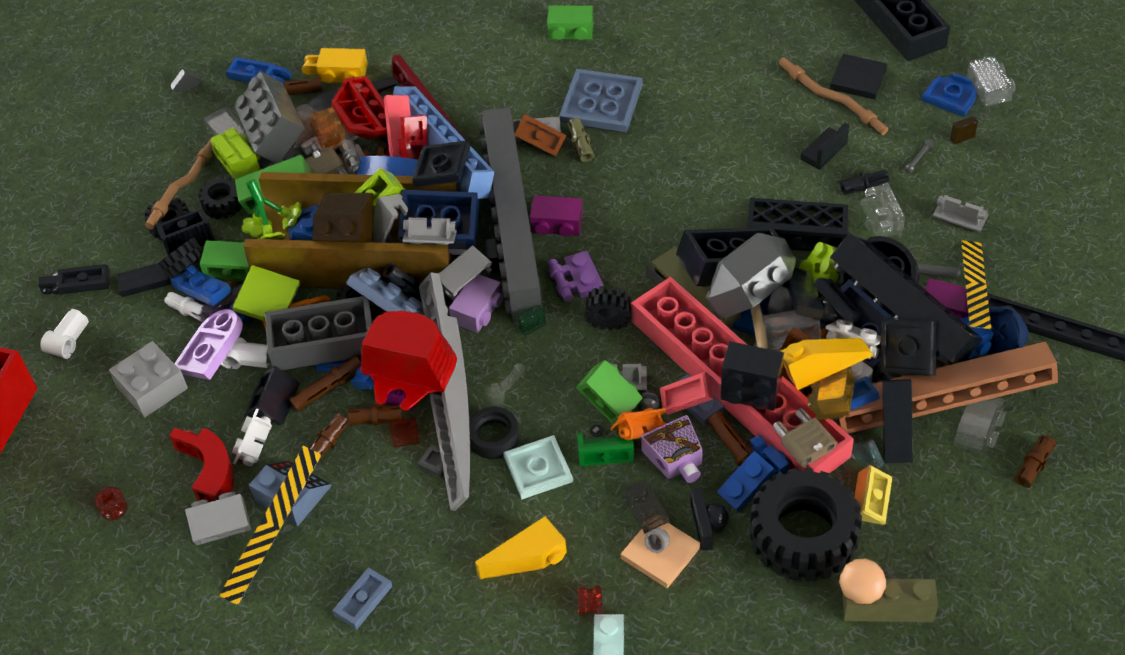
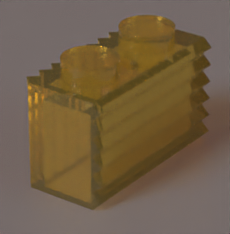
M851 366L811 384L813 392L808 395V406L811 411H814L817 420L849 417L855 383Z

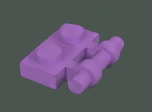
M588 251L564 257L565 265L563 266L559 265L556 259H551L547 263L549 275L557 284L556 290L558 295L562 296L565 302L573 299L572 293L578 292L580 298H585L589 291L592 292V289L597 288L599 290L600 286H604ZM570 275L572 281H566L564 277Z

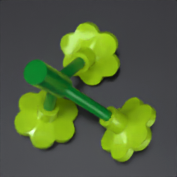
M255 179L248 181L246 185L255 201V213L252 218H245L243 220L242 231L250 233L253 237H260L258 239H285L286 235L284 233L273 232L272 221L267 219L263 203L275 209L279 215L284 217L282 224L285 231L296 224L297 218H299L302 212V204L296 202L289 209L285 206L280 207L263 197Z

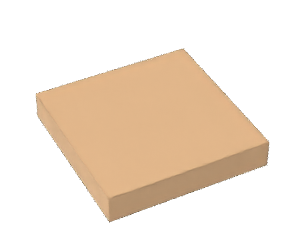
M654 514L623 550L621 559L665 588H668L698 552L701 543ZM655 528L666 530L670 537L667 548L660 553L651 552L646 547L644 541L646 534Z

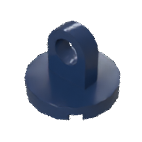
M1008 306L992 307L989 309L990 330L994 332V335L991 339V347L987 353L989 355L992 353L997 354L1021 348L1028 340V329L1018 312Z

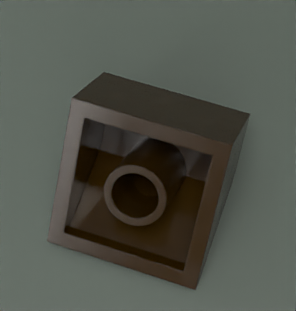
M326 193L313 215L312 240L372 243L374 194Z

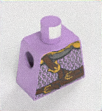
M687 415L641 436V450L668 479L682 474L687 483H692L700 477L701 473L697 466L702 464V447Z

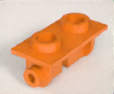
M647 408L640 412H623L618 416V420L610 429L611 431L619 430V436L625 440L641 438L643 434L667 424L661 418L666 409L654 410L653 408Z

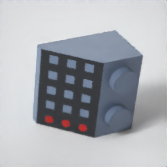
M288 460L269 464L261 470L249 484L256 503L266 509L269 508L293 462ZM311 473L286 520L298 526L331 488V484Z

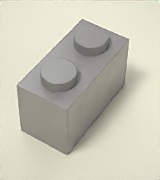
M235 492L222 494L219 496V500L209 503L208 500L194 502L191 504V508L185 509L192 540L196 545L251 530L244 498L241 494L236 495Z

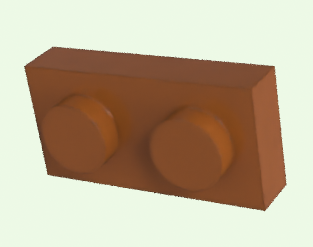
M526 114L523 115L514 133L516 137L554 156L557 155L566 137L565 134Z

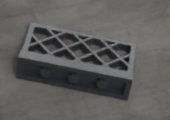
M750 198L747 228L772 227L780 238L786 240L791 250L812 252L819 242L838 248L848 235V204ZM754 206L765 207L767 210L760 212ZM781 209H790L791 212L785 214ZM813 210L816 213L810 216L805 211ZM841 212L843 214L835 218L830 213ZM774 214L779 218L772 221L768 216ZM799 216L804 220L797 223L792 218ZM823 217L828 222L821 224L817 220Z

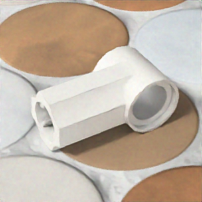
M75 309L68 311L54 331L49 330L43 335L40 346L41 350L45 353L68 359L72 355L70 353H73L76 348V339L89 323L87 316Z
M238 337L220 365L229 369L231 367L232 369H238L241 365L268 368L271 366L267 345L247 343L243 338Z

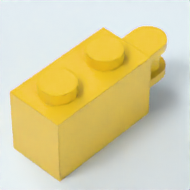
M321 48L319 55L305 56L302 72L305 75L318 76L321 82L343 83L345 78L365 76L368 67L365 49Z

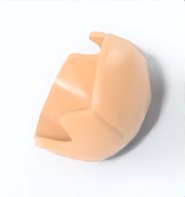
M866 558L855 559L845 565L840 575L839 583L844 596L857 604L873 603L882 596L886 589L884 572L874 561Z

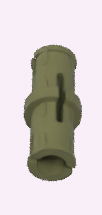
M573 118L567 123L572 136L571 142L577 148L582 162L591 161V158H594L595 155L589 143L590 137L588 133H585L581 119Z

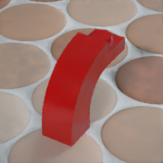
M426 115L400 117L402 139H398L400 157L419 160L422 147L428 146Z
M174 428L169 437L175 450L204 462L201 474L191 487L197 501L208 500L209 503L219 500L220 495L231 492L234 484V469L226 447L220 438L205 428L201 430L198 436L190 430L183 431Z

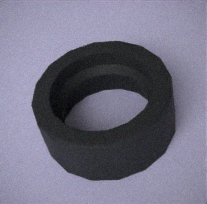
M497 406L485 407L477 411L470 418V446L479 456L487 459L503 458V452L517 447L519 442L518 422L509 410ZM489 423H501L509 428V434L498 442H486L478 438V431Z

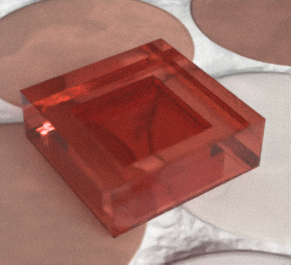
M416 417L390 421L393 448L420 443Z

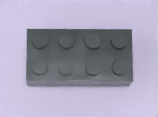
M260 71L256 77L251 79L248 89L236 101L235 108L254 152L276 164L279 163L305 129L284 84Z
M361 296L265 312L267 348L272 367L276 366L281 370L346 360L354 354L357 357H362V342L371 324H373L369 299Z

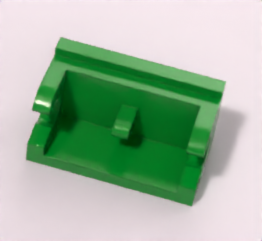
M577 433L580 466L634 462L633 439L625 440L621 437L583 440V433Z

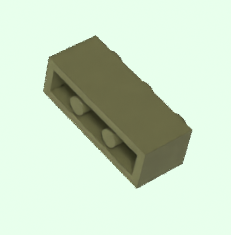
M886 579L884 593L871 604H857L846 598L842 593L844 621L934 622L938 608L935 579Z

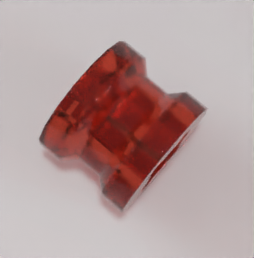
M106 487L100 490L95 497V504L100 510L102 517L106 520H118L124 516L128 509V504L122 492L116 487Z
M595 585L591 589L578 586L579 616H585L588 612L603 614L601 585Z

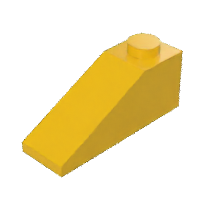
M862 338L803 340L781 350V352H784V367L797 390L873 356L872 351Z
M545 516L475 561L477 575L480 579L543 569L550 564H557L567 553L566 541Z

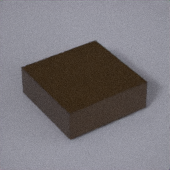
M972 116L953 123L950 136L952 143L955 145L974 138L978 120Z

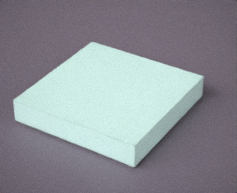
M554 435L503 452L521 499L573 482V476Z

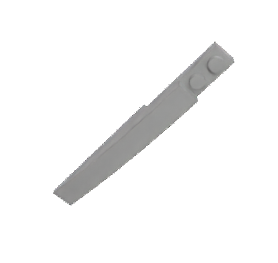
M430 272L419 285L424 316L436 323L441 334L448 341V344H450L457 356L455 369L445 391L429 393L450 510L456 511L469 498L470 427L467 384L457 317L447 315L448 308L445 305L444 288L441 284L440 274Z

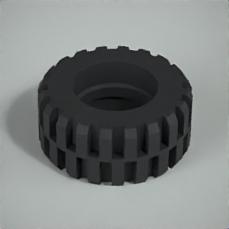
M797 468L790 469L785 475L782 472L774 475L772 482L767 480L761 486V491L755 494L750 520V540L753 541L755 553L757 555L761 554V562L767 567L772 564L774 566L773 572L782 576L783 572L789 574V579L796 581L798 577H805L806 581H815V576H821V579L831 577L832 570L836 573L843 570L845 562L850 563L854 557L862 524L861 507L859 501L854 499L853 491L848 486L844 488V482L839 478L835 477L832 479L829 477V473L820 471V473L813 472L812 468H804V471H797ZM806 510L817 513L825 518L830 524L831 529L821 536L804 538L788 532L780 524L779 520L790 512Z

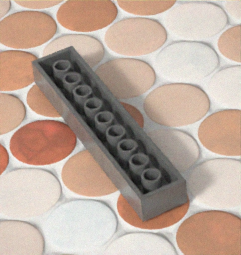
M510 107L482 111L483 121L478 122L480 135H485V137L481 138L482 152H487V154H483V159L494 171L489 200L490 204H495V206H491L493 222H498V224H493L496 241H501L496 242L499 260L503 259L499 261L501 279L506 278L502 280L504 298H509L504 299L506 314L512 315L513 323L543 319L540 285Z

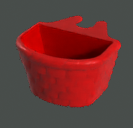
M389 311L375 318L362 342V362L360 363L362 368L360 371L374 380L376 404H385L388 394L393 390L399 389L406 394L400 404V408L403 411H408L427 394L445 391L455 369L457 356L450 344H448V341L441 334L436 323L430 318L411 311Z

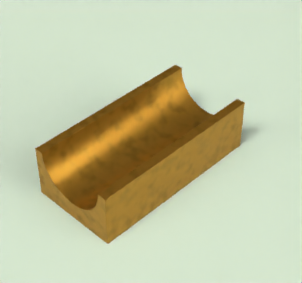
M260 172L259 182L264 198L280 207L285 206L288 209L296 202H300L302 204L301 209L303 210L317 204L319 205L326 193H355L372 175ZM395 176L406 190L458 192L457 182L415 187L412 182L413 176ZM263 203L266 217L272 221L273 232H282L286 235V238L283 240L245 239L243 246L249 269L254 265L300 280L299 287L340 288L343 284L348 286L346 283L350 276L363 268L373 269L380 274L381 280L387 284L393 283L383 276L384 269L390 263L397 265L406 274L411 273L416 281L421 284L430 272L439 274L455 260V255L449 253L448 245L400 243L398 238L400 209L398 217L394 221V226L389 233L394 239V243H387L386 241L385 243L290 240L289 229L287 231L283 230L282 221L284 217L279 215L278 211Z

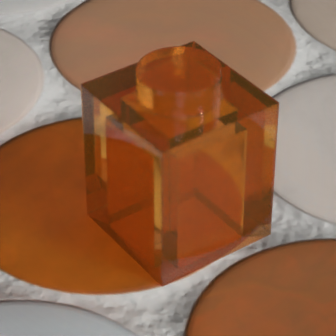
M330 107L311 115L310 126L321 147H335L339 145L344 139L345 130L334 108Z

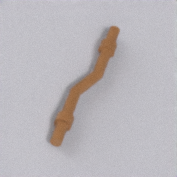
M785 57L780 59L779 65L788 71L789 76L796 82L800 81L818 96L846 105L860 117V120L865 125L872 126L881 135L887 133L889 128L879 121L877 115L871 110L864 109L848 95L819 86L805 74V70L800 66H795Z
M211 138L206 146L198 152L197 160L189 173L171 183L160 201L154 204L151 209V215L145 223L148 229H154L159 219L166 215L169 209L168 205L176 192L194 182L204 165L210 162L213 157Z

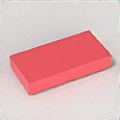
M705 372L660 388L662 407L666 409L665 414H672L713 400L710 376Z

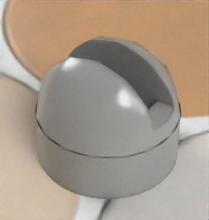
M655 528L646 534L644 541L646 547L651 552L660 553L667 548L670 537L666 530Z

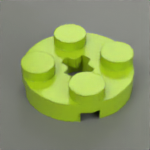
M822 242L817 243L807 260L801 262L799 269L809 270L814 282L818 278L832 279L836 283L839 274L836 273L834 268L835 262L830 256L837 248Z

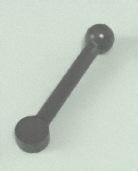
M925 140L921 151L911 163L905 166L906 172L911 173L914 171L916 163L928 148L933 147V140Z

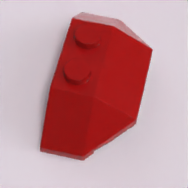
M367 76L345 78L342 86L333 98L331 106L347 131L367 140L388 138L384 100Z

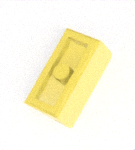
M871 465L858 473L854 499L859 501L862 521L884 525L892 477Z

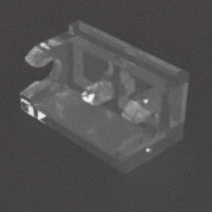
M889 183L865 190L866 196L875 194L873 197L864 198L860 202L874 235L888 237L902 234L905 217Z

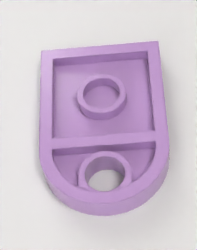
M230 309L220 310L209 316L200 325L174 363L181 370L182 375L210 380L240 336L243 327L241 318Z

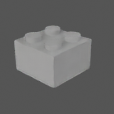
M153 341L109 369L116 387L144 418L188 389L181 370Z

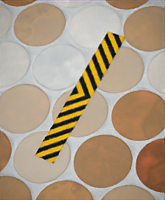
M961 240L969 326L991 329L982 243Z
M305 446L302 447L219 596L234 604H239L320 459L321 454Z

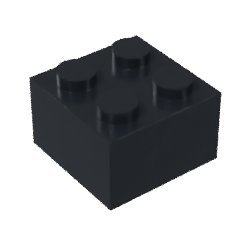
M729 341L722 365L720 400L728 401L732 404L753 406L761 410L774 411L781 388L784 352Z

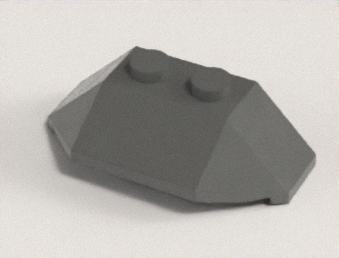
M756 233L718 263L710 291H708L706 296L718 319H723L755 307L792 278L796 259L786 240L767 234Z

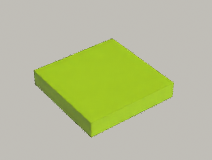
M252 265L233 305V311L266 322L265 312L290 308L299 288L300 280Z

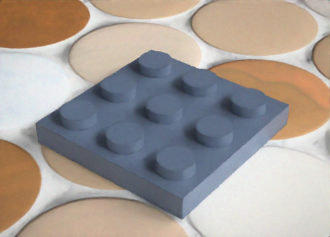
M576 69L559 115L560 123H568L573 118H579L583 126L627 132L643 85V78Z

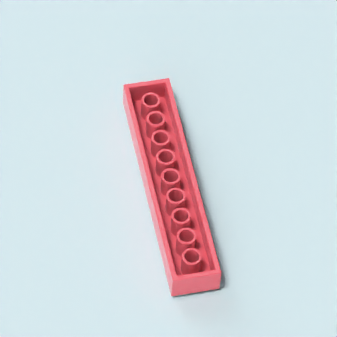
M671 276L631 302L632 323L687 374L689 373L691 376L703 372L708 373L713 396L755 437L760 435L768 446L772 445L778 452H782L789 461L790 469L797 468V471H804V468H812L813 472L820 473V471H824L830 474L851 458L854 439L783 376L774 411L761 410L753 406L732 404L728 401L720 400L722 365L729 341L741 344L746 343ZM800 408H803L812 419L816 418L838 443L833 451L805 467H802L781 443L782 438L773 428V425L778 421L789 432L802 425L801 420L795 415L796 411Z

